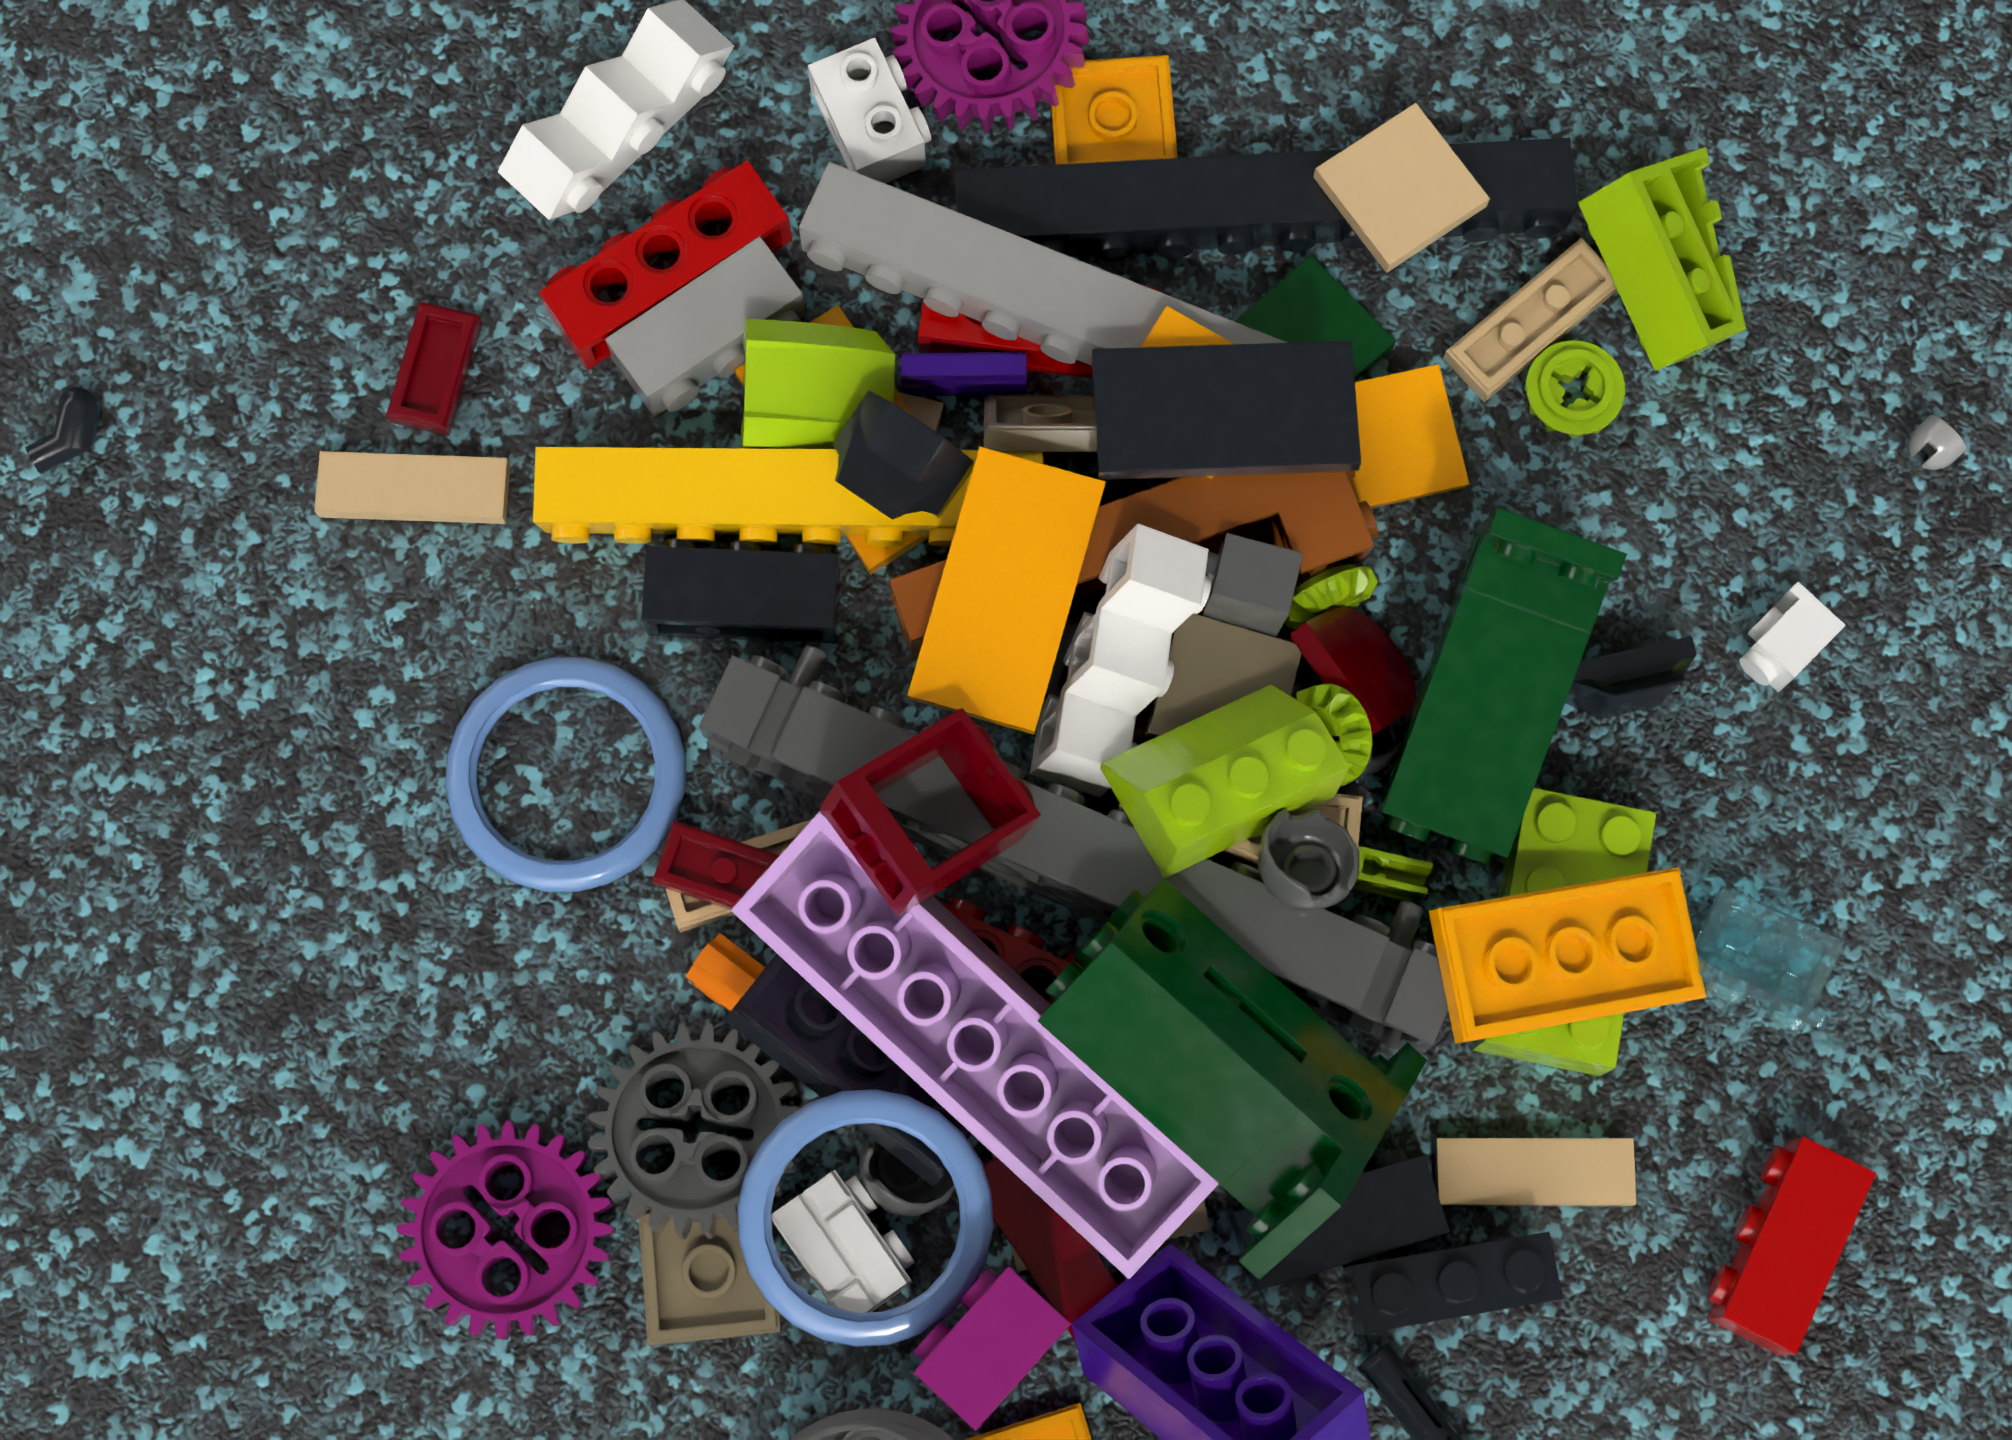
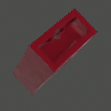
M963 708L838 780L819 808L897 917L1021 841L1041 816V813L1035 807L1033 796L1028 787L1020 779L1013 777L996 754L989 734L981 726L974 724ZM940 756L994 830L930 868L877 793Z

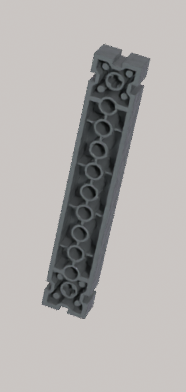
M810 645L805 646L788 682L784 681L788 673L787 670L771 660L753 655L750 662H747L732 655L699 725L703 736L708 739L706 743L711 754L757 773L759 771L779 780L780 784L824 802L838 780L916 734L904 729L906 721L898 715L875 706H871L868 713L845 704L847 699L845 694L827 684L818 682L817 680L827 661L828 655L824 651ZM940 756L877 793L910 840L949 857L994 830ZM1002 760L1013 777L1020 779L1028 787L1033 796L1035 807L1041 813V816L1021 841L982 864L977 869L1104 924L1110 921L1109 917L1134 889L1145 897L1163 878L1125 812L1112 809L1108 816L1085 807L1086 798L1076 791L1058 784H1050L1048 790L1024 781L1026 773L1022 769ZM1205 859L1165 878L1319 1017L1342 1027L1346 1025L1369 1035L1368 1038L1398 1051L1408 1042L1422 1054L1424 1049H1428L1435 1043L1448 1011L1436 946L1416 940L1410 950V945L1424 914V909L1419 905L1409 901H1401L1391 925L1388 927L1375 919L1360 914H1354L1350 921L1327 911L1328 907L1308 910L1284 905L1267 891L1258 869L1240 862H1231L1230 867L1227 868Z

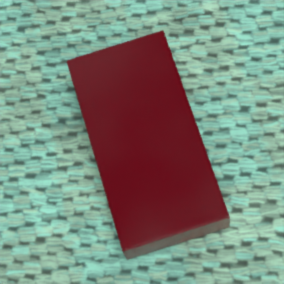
M419 302L386 413L390 423L450 436L483 323L479 315Z

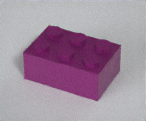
M1009 1266L999 1277L987 1269L961 1298V1305L968 1310L952 1330L941 1321L913 1352L923 1361L913 1373L975 1431L1071 1325Z

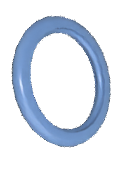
M555 656L524 664L499 677L473 700L456 726L446 758L445 790L451 817L464 842L488 868L513 883L544 892H579L607 885L640 866L660 847L670 831L673 821L677 819L684 797L687 759L680 729L665 702L643 680L615 664L589 657ZM556 687L586 688L604 693L624 705L640 722L650 741L655 761L652 794L648 807L635 828L618 844L597 855L574 861L544 859L527 854L510 844L492 826L482 807L477 787L478 759L485 738L496 721L515 703L536 692Z
M876 1089L842 1091L817 1099L783 1119L758 1147L744 1175L737 1207L739 1245L749 1275L767 1303L793 1326L821 1340L853 1347L891 1345L920 1335L948 1317L961 1303V1298L977 1281L987 1261L994 1229L992 1192L983 1164L965 1135L939 1111L909 1096ZM874 1123L898 1128L918 1138L939 1157L952 1178L959 1199L960 1228L955 1250L944 1272L928 1290L907 1304L883 1312L855 1313L833 1308L811 1297L793 1281L780 1261L772 1237L771 1209L776 1186L786 1166L806 1144L825 1132L846 1125Z

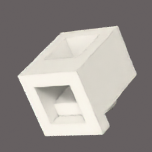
M1797 582L1747 633L1756 643L1740 658V665L1757 683L1764 686L1770 684L1779 692L1846 625L1801 583Z

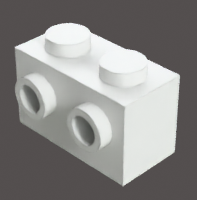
M875 38L808 65L812 95L847 169L882 183H887L926 167L925 143L931 141L927 122L918 106L912 109L908 108L901 91L907 89L900 65L894 55L884 57Z

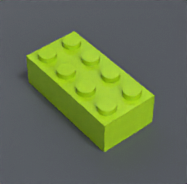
M1534 788L1508 858L1505 857L1498 898L1647 873L1656 812ZM1624 1013L1474 1040L1472 1050L1602 1076L1616 1068Z

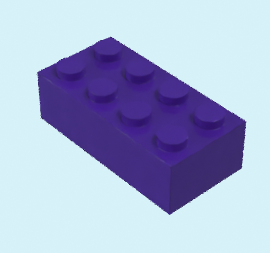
M1171 1243L1138 1269L1130 1279L1127 1278L1072 1323L1083 1374L1162 1440H1371L1364 1392Z

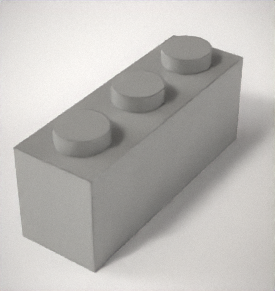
M759 236L607 337L605 341L613 362L653 417H656L666 409L669 412H674L685 407L698 395V388L718 374L720 377L732 375L735 373L734 369L745 363L743 336L746 318L801 322V319L806 316L803 293Z

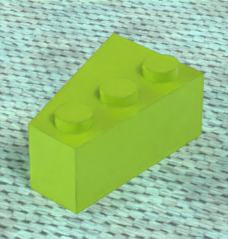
M1706 147L1631 171L1578 202L1588 224L1589 232L1596 241L1612 276L1615 289L1623 300L1639 335L1641 346L1647 353L1655 371L1693 357L1746 330L1731 258L1728 255L1720 256L1713 226L1714 223L1722 219L1719 203L1714 200L1708 202L1701 170L1710 165Z

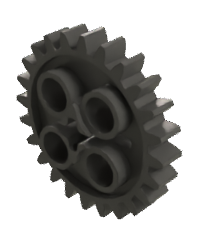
M706 1023L699 1040H692L685 1024H679L676 1043L669 1045L658 1031L653 1032L652 1042L654 1051L647 1055L640 1048L631 1045L629 1051L635 1065L630 1070L615 1064L609 1067L619 1082L617 1088L597 1087L595 1093L600 1100L609 1107L608 1111L589 1114L588 1120L591 1124L600 1130H604L605 1134L589 1140L588 1147L595 1154L608 1155L609 1157L596 1165L594 1171L596 1174H600L603 1179L618 1177L606 1193L614 1203L632 1195L627 1205L626 1214L633 1221L643 1216L648 1210H651L649 1227L655 1233L659 1234L669 1219H673L676 1234L680 1239L686 1240L693 1222H699L706 1237L711 1239L714 1238L716 1219L723 1217L735 1232L738 1231L737 1207L742 1183L758 1147L783 1119L800 1109L794 1106H782L797 1094L792 1082L774 1084L784 1071L783 1067L775 1060L759 1066L765 1052L755 1044L750 1045L744 1052H741L742 1037L736 1029H732L724 1041L719 1043L717 1042L716 1031L712 1023ZM667 1082H677L684 1085L683 1097L677 1105L665 1109L653 1105L654 1093L661 1085ZM740 1088L750 1093L748 1105L743 1111L735 1115H725L717 1111L718 1100L724 1092ZM703 1118L710 1131L735 1133L749 1130L754 1132V1137L750 1141H741L727 1135L700 1132L696 1143H690L684 1132L679 1129H693L696 1119ZM650 1120L679 1129L657 1128L642 1131L638 1126L641 1121ZM657 1146L672 1147L675 1150V1158L672 1165L666 1171L659 1174H650L643 1171L644 1158L651 1149ZM725 1152H731L740 1156L741 1164L733 1177L722 1181L708 1177V1167L715 1156ZM792 1160L788 1163L783 1173L795 1174L797 1168ZM777 1184L774 1196L781 1198L784 1193L779 1184Z

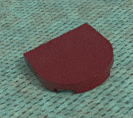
M1335 607L1306 621L1290 634L1295 645L1324 684L1338 685L1353 694L1360 702L1369 719L1372 736L1393 724L1413 708L1416 700V688L1405 658L1392 639L1364 614L1348 607Z

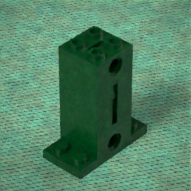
M1497 508L1475 529L1467 551L1470 553L1402 736L1399 752L1394 758L1376 807L1377 811L1389 815L1385 825L1386 828L1426 842L1430 830L1450 837L1446 850L1487 865L1492 853L1506 858L1509 856L1609 583L1618 580L1627 553L1501 508Z
M1162 878L1145 897L1134 889L1109 917L1110 921L1101 930L1098 928L1080 947L1072 959L1081 967L1074 961H1071L1045 991L1054 1000L1037 1021L1255 1215L1246 1228L1253 1238L1239 1259V1262L1260 1280L1343 1205L1426 1064L1427 1059L1407 1042L1389 1060L1379 1054L1370 1062L1166 879Z

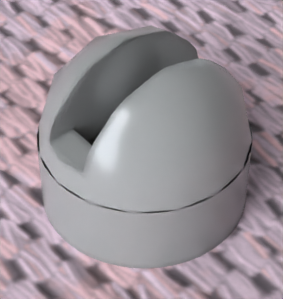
M1929 415L1914 430L1909 441L1911 457L1913 458L1922 449L1929 458L1921 467L1930 470L1943 469L1949 466L1967 449L1959 434L1945 421L1935 415Z

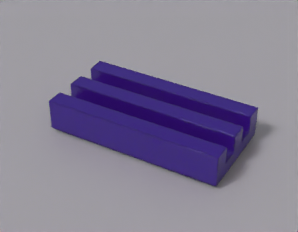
M1023 352L904 353V355H901L902 393L913 396L1026 395L1027 359L1026 354H1023Z

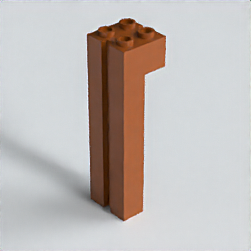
M1355 471L1214 476L1213 479L1207 476L1182 477L1099 506L1073 599L1107 588V584L1100 581L1099 575L1108 554L1137 523L1207 548L1209 552L1213 553L1219 552L1227 533L1256 541L1266 538L1268 544L1301 552L1303 556L1295 588L1316 575L1338 566L1354 564L1356 567H1360L1364 562L1363 558L1367 557L1374 548L1372 538L1378 536L1377 524L1367 501L1357 502L1349 479L1355 477ZM946 560L889 580L891 603L912 662L918 660Z

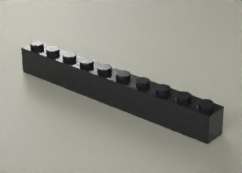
M1570 138L1448 144L1489 196L1490 200L1486 208L1442 237L1463 236V239L1469 242H1483L1498 237L1499 234L1524 233V236L1527 238L1543 239L1555 236L1560 231L1567 229L1578 207ZM1343 150L955 170L956 212L1070 257L1095 255L1098 260L1120 261L1130 257L1132 253L1156 252L1160 257L1180 258L1191 254L1193 250L1218 249L1222 254L1239 255L1261 246H1279L1284 251L1298 252L1308 250L1318 243L1340 242L1346 248L1366 247L1313 177L1315 168Z

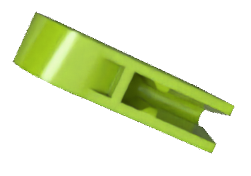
M1358 846L1359 876L1352 889L1401 901H1409L1418 904L1427 895L1428 888L1424 887V884L1432 870L1433 863Z

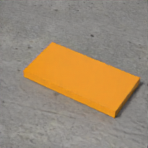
M979 446L907 699L952 712L963 708L970 717L1035 734L1104 491L1105 481Z
M1679 867L1437 908L1429 911L1455 1044L1707 998Z

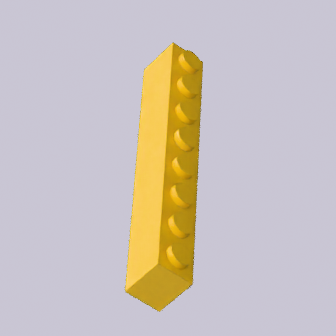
M536 447L533 523L545 533H551L552 541L571 544L589 542L590 533L614 534L615 542L625 544L651 543L652 534H677L676 539L693 540L701 545L714 543L715 535H739V541L754 542L761 545L776 544L777 535H802V543L819 546L840 544V536L865 535V543L873 546L903 545V536L929 537L928 544L950 547L971 474L940 518L931 513L920 511L905 514L892 520L835 481L839 457L836 449ZM961 450L975 463L978 450ZM998 451L1046 465L1043 452Z

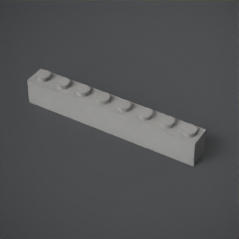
M828 162L799 226L802 251L807 252L809 259L817 265L832 271H841L845 267L865 275V279L869 284L886 293L899 294L903 290L923 298V302L928 308L941 315L957 317L960 313L981 321L986 331L1005 340H1016L1017 336L1041 345L1040 349L1043 353L1063 363L1073 364L1076 360L1091 365L1092 349L1140 348L1166 305L1234 344L1287 343L832 162Z

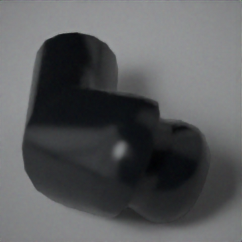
M76 386L66 389L59 397L54 433L25 447L31 462L40 474L92 448L100 417V406L97 399L87 389Z

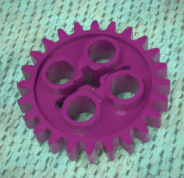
M910 0L912 4H898L895 8L899 22L902 25L891 28L895 46H898L892 52L900 68L903 69L902 72L907 86L906 90L916 88L914 94L921 108L934 102L933 109L939 121L944 120L954 110L959 129L962 130L969 125L973 116L980 117L984 132H990L994 117L999 116L1003 117L1005 124L1010 130L1015 129V113L1021 110L1033 121L1037 120L1036 102L1042 99L1049 105L1056 107L1059 101L1055 85L1073 89L1075 82L1069 67L1079 68L1085 65L1083 49L1080 47L1089 44L1087 26L1083 25L1087 21L1084 3L1077 2L1078 0H996L991 2L981 0ZM962 2L971 10L973 17L955 5V3ZM976 22L983 28L984 33H982L980 36ZM1040 30L1045 32L1043 36L1036 40L1027 41L1020 39L1029 31ZM944 32H960L957 37L950 41L942 42L936 40ZM1000 36L1003 42L1004 49L998 44L996 40ZM1008 55L1025 66L1026 69L1019 70L1009 61ZM994 69L1000 71L991 80L981 81L975 79L978 74L985 70Z
M505 1121L500 1139H495L488 1126L480 1124L477 1127L476 1145L471 1146L462 1136L455 1134L452 1136L455 1156L449 1159L436 1151H432L429 1154L438 1170L433 1177L422 1173L413 1174L412 1178L425 1191L421 1198H402L400 1204L415 1212L416 1217L415 1222L397 1226L396 1232L414 1237L415 1246L404 1250L398 1256L401 1261L419 1262L421 1269L407 1281L409 1286L416 1288L430 1284L433 1287L423 1304L426 1309L433 1310L446 1302L450 1304L446 1313L445 1324L455 1327L468 1314L471 1315L470 1335L481 1337L491 1320L494 1321L497 1338L508 1340L512 1332L513 1322L518 1321L524 1334L532 1337L536 1336L537 1316L542 1314L549 1323L558 1327L562 1324L561 1313L558 1307L560 1303L564 1301L568 1305L580 1310L584 1307L582 1298L576 1291L580 1283L600 1287L602 1282L589 1268L592 1261L611 1262L613 1256L598 1248L597 1243L598 1238L616 1234V1228L598 1222V1214L613 1207L614 1203L609 1198H593L591 1192L599 1187L605 1179L596 1173L585 1176L580 1175L579 1172L589 1158L585 1152L581 1150L572 1154L567 1159L563 1158L568 1141L564 1136L558 1134L544 1147L542 1146L543 1128L537 1124H533L530 1127L524 1140L519 1139L516 1123L512 1121ZM517 1165L524 1174L523 1189L515 1198L501 1201L494 1193V1177L505 1166ZM469 1186H474L497 1214L511 1220L517 1217L520 1218L514 1230L530 1248L535 1250L548 1263L549 1270L546 1274H540L517 1246L502 1240L495 1243L494 1240L498 1237L500 1230L491 1219L466 1197L465 1191ZM468 1212L475 1221L474 1237L464 1247L454 1249L445 1238L446 1224L455 1214ZM562 1212L569 1220V1236L560 1246L548 1249L539 1240V1224L548 1214ZM505 1259H512L517 1263L521 1271L520 1284L510 1295L500 1297L494 1293L490 1286V1274L497 1263Z

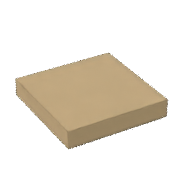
M1414 103L1315 168L1313 176L1386 273L1486 208L1490 200L1489 196L1417 103Z

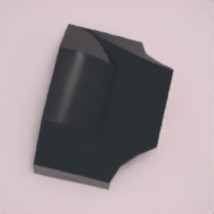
M869 390L833 443L834 448L839 454L835 481L892 520L905 514L920 511L931 513L940 518L973 471L975 464L971 458L945 437L893 402Z
M1692 636L1581 660L1565 703L1598 719L1661 706L1676 685L1683 683L1685 673L1697 655Z

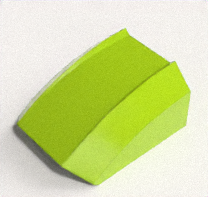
M746 318L743 336L745 377L741 448L835 449L833 446L835 439L868 390L894 403L895 353L876 331L827 324Z

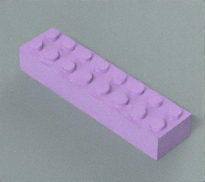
M821 811L817 813L731 909L740 920L1128 1279L1138 1271L1219 1184L1037 1021L1049 1007L1050 1003L935 897H929L897 917Z

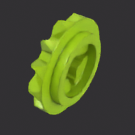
M1570 340L1551 345L1536 357L1529 369L1524 390L1527 392L1530 414H1536L1545 423L1548 432L1559 431L1569 434L1574 439L1585 434H1598L1616 418L1625 398V381L1619 365L1605 350L1588 342ZM1583 371L1586 372L1588 375L1584 380L1585 386L1582 393L1590 399L1586 401L1585 399L1577 398L1573 404L1569 403L1567 408L1563 407L1561 404L1564 401L1562 397L1565 389L1558 382L1562 381L1563 383L1570 384L1575 378H1579Z
M1346 564L1316 575L1296 587L1289 615L1284 622L1286 627L1297 629L1306 621L1335 607L1358 608L1360 602L1371 597L1378 583L1372 568L1369 566L1356 567L1354 564Z
M1318 684L1296 692L1297 700L1317 712L1331 736H1339L1340 740L1335 741L1350 766L1340 786L1353 782L1366 768L1372 750V732L1364 708L1353 694L1334 684Z

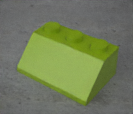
M1270 684L1101 763L1100 769L1165 879L1263 832L1277 812L1283 809H1287L1290 815H1299L1334 798L1350 766L1317 712Z

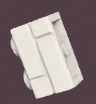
M836 1170L827 1174L802 1194L796 1196L772 1213L771 1220L831 1307L855 1313H868L877 1309L912 1283L905 1269L914 1264L915 1261L893 1229L881 1237L867 1217L877 1206L857 1177L854 1175L843 1182Z

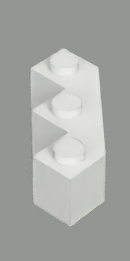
M677 0L648 8L622 56L585 66L560 114L521 126L498 173L548 220L574 211L577 213L584 212L595 203L600 194L642 154L650 151L659 142L662 135L696 103L719 86L726 73L723 65L733 50L734 45L685 0Z
M1137 523L1109 552L1099 575L1100 581L1107 584L1106 593L1100 600L1095 615L1084 611L1063 660L1065 665L1069 666L1067 681L1061 690L1060 697L1052 694L1048 695L1040 713L1030 775L1099 798L1111 788L1100 769V765L1102 762L1138 746L1137 743L1132 742L1136 715L1156 697H1162L1167 692L1174 674V662L1169 660L1172 633L1193 613L1198 614L1205 606L1209 597L1211 579L1205 576L1209 549Z

